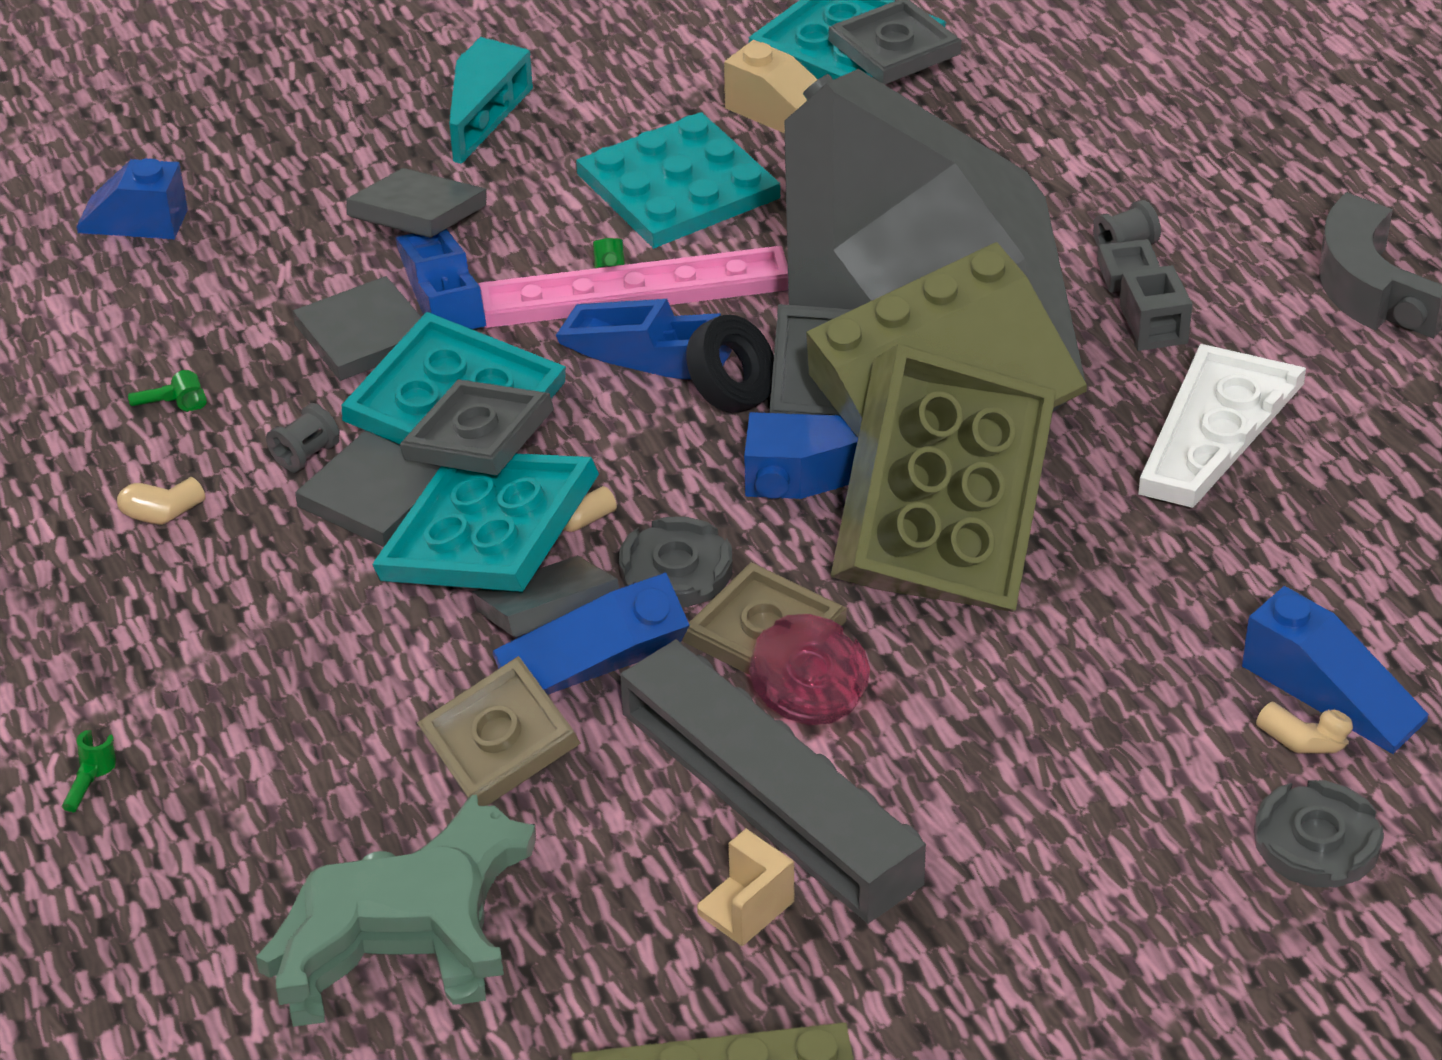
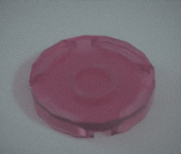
M812 614L787 615L776 620L774 625L766 629V631L764 629L755 642L749 664L753 687L769 708L786 719L807 725L832 724L849 715L866 692L870 666L864 648L857 639L853 643L849 637L844 635V628L833 620Z

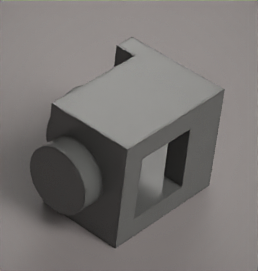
M1174 266L1122 272L1119 306L1135 337L1134 345L1137 351L1188 344L1193 303Z

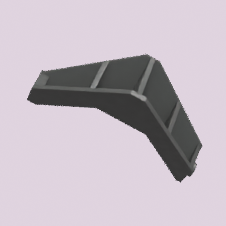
M856 69L834 80L829 74H826L811 84L803 92L807 101L784 121L789 305L855 309L988 245L998 242L1027 276L1085 380L1046 197L1030 175L1022 168L860 69ZM1063 404L1054 407L1053 412L1057 410L1059 407H1061Z

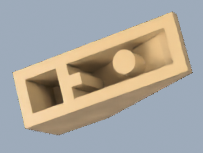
M752 40L724 61L725 108L785 134L784 121L807 101L803 92L818 79L792 55L775 49L766 43Z

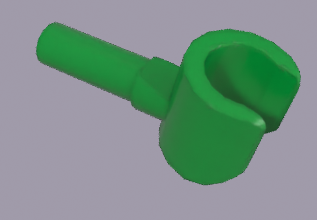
M605 238L593 242L595 268L625 265L622 239Z
M190 370L177 372L172 377L170 385L128 394L130 406L164 400L165 402L176 400L177 406L181 410L188 412L202 409L207 403L198 376Z
M85 730L78 735L76 742L80 767L76 773L77 777L62 804L63 810L75 813L95 777L104 776L115 767L116 754L112 734L107 737L104 744L99 746H93L91 730Z

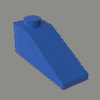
M750 412L744 455L745 497L802 499L848 486L858 437L844 419L837 415Z
M663 573L601 596L495 649L492 654L498 669L519 656L546 694L549 695L638 663L675 639L681 642L690 625L667 573Z
M1283 586L1249 616L1242 667L1321 713L1333 709L1344 713L1352 720V731L1391 754H1394L1427 722L1429 714L1331 611Z

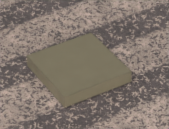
M750 562L689 622L690 626L683 637V642L780 690L846 622L847 608Z
M519 656L417 722L467 798L477 795L478 806H488L581 744L574 730Z

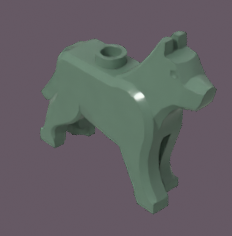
M472 795L440 834L412 854L395 856L390 852L377 851L366 855L359 861L327 864L312 871L302 886L287 918L274 937L256 956L259 973L269 978L276 975L279 1005L290 1004L293 1027L325 1023V1012L320 993L348 974L359 963L364 953L398 955L435 953L445 995L453 1005L486 1001L484 978L504 975L500 947H495L482 931L487 893L496 877L508 866H512L532 855L536 841L535 824L510 820L496 806H478L477 795Z

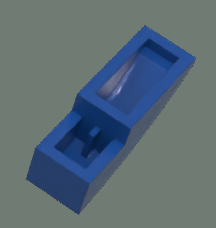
M447 229L432 238L417 234L396 237L400 257L423 315L429 312L470 329L487 326L480 286L469 273L465 251Z
M668 299L576 304L557 332L556 337L559 344L605 363L664 377L691 379L686 360L688 341L699 326L715 317L721 316V313L674 316ZM722 345L719 349L722 366L732 352V349L726 345Z

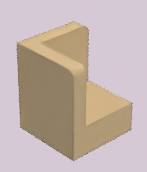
M748 829L743 830L729 842L730 877L697 905L698 915L741 946H744L794 902V861Z

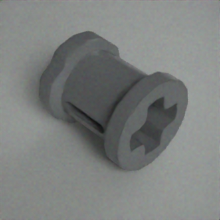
M1145 200L1133 202L1129 210L1114 216L1108 213L1098 215L1093 221V235L1097 246L1099 244L1149 239L1152 245L1157 243L1161 236V225L1158 215L1152 205Z
M311 403L301 410V417L286 427L277 426L267 432L266 442L276 462L290 472L296 473L305 467L306 459L321 448L331 449L339 443L340 431L328 411L324 410L319 404Z

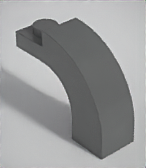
M1345 192L1331 208L1325 222L1319 262V276L1326 294L1342 312L1375 331L1387 320L1434 339L1442 330V284L1398 268L1381 257V254L1387 247L1393 209Z

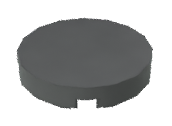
M687 516L663 517L651 521L652 527L640 533L638 527L628 534L620 547L619 570L620 578L625 587L667 573L681 607H689L710 600L726 587L732 576V546L728 539L724 540L720 537L718 529L710 523Z
M1308 780L1307 787L1292 788V783L1276 788L1263 799L1254 825L1256 849L1267 865L1286 879L1310 887H1340L1361 880L1376 866L1382 849L1384 832L1382 825L1380 827L1379 822L1375 818L1376 810L1367 799L1349 787L1325 780Z

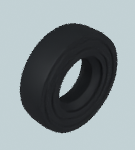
M728 314L715 317L703 323L694 331L687 345V366L695 387L707 402L724 412L738 413L761 404L771 394L774 355L765 336L754 324L743 317ZM722 345L730 347L740 359L744 372L742 382L734 381L724 370L719 354V349Z

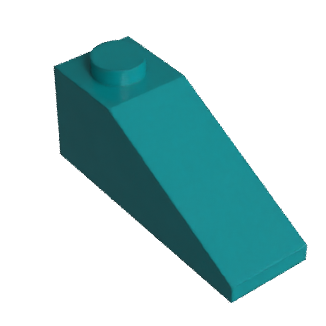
M479 37L466 52L459 56L455 66L449 120L453 162L462 164L533 89L529 49Z

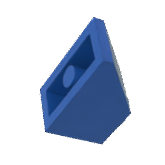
M153 158L129 160L90 197L76 226L77 232L175 239L188 210L180 162L159 161Z

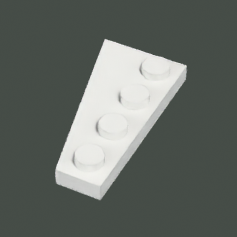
M1200 344L1142 472L1139 495L1193 508L1304 385L1306 368Z

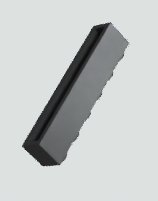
M675 639L620 673L623 715L867 924L924 885L926 843L923 842L918 832L908 824H901L885 811L869 791L863 788L859 789L836 770L833 763L826 756L816 754L795 737L793 731L786 723L781 720H774L754 703L751 696L744 689L734 687L714 670L711 663L704 656L695 655Z

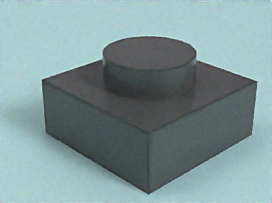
M1149 239L1098 245L1097 262L1109 292L1121 291L1122 272L1160 267Z

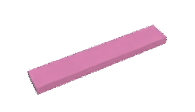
M782 246L481 282L478 284L481 290L487 325L484 328L568 318L576 304L668 299L669 304L674 305L788 290V264Z

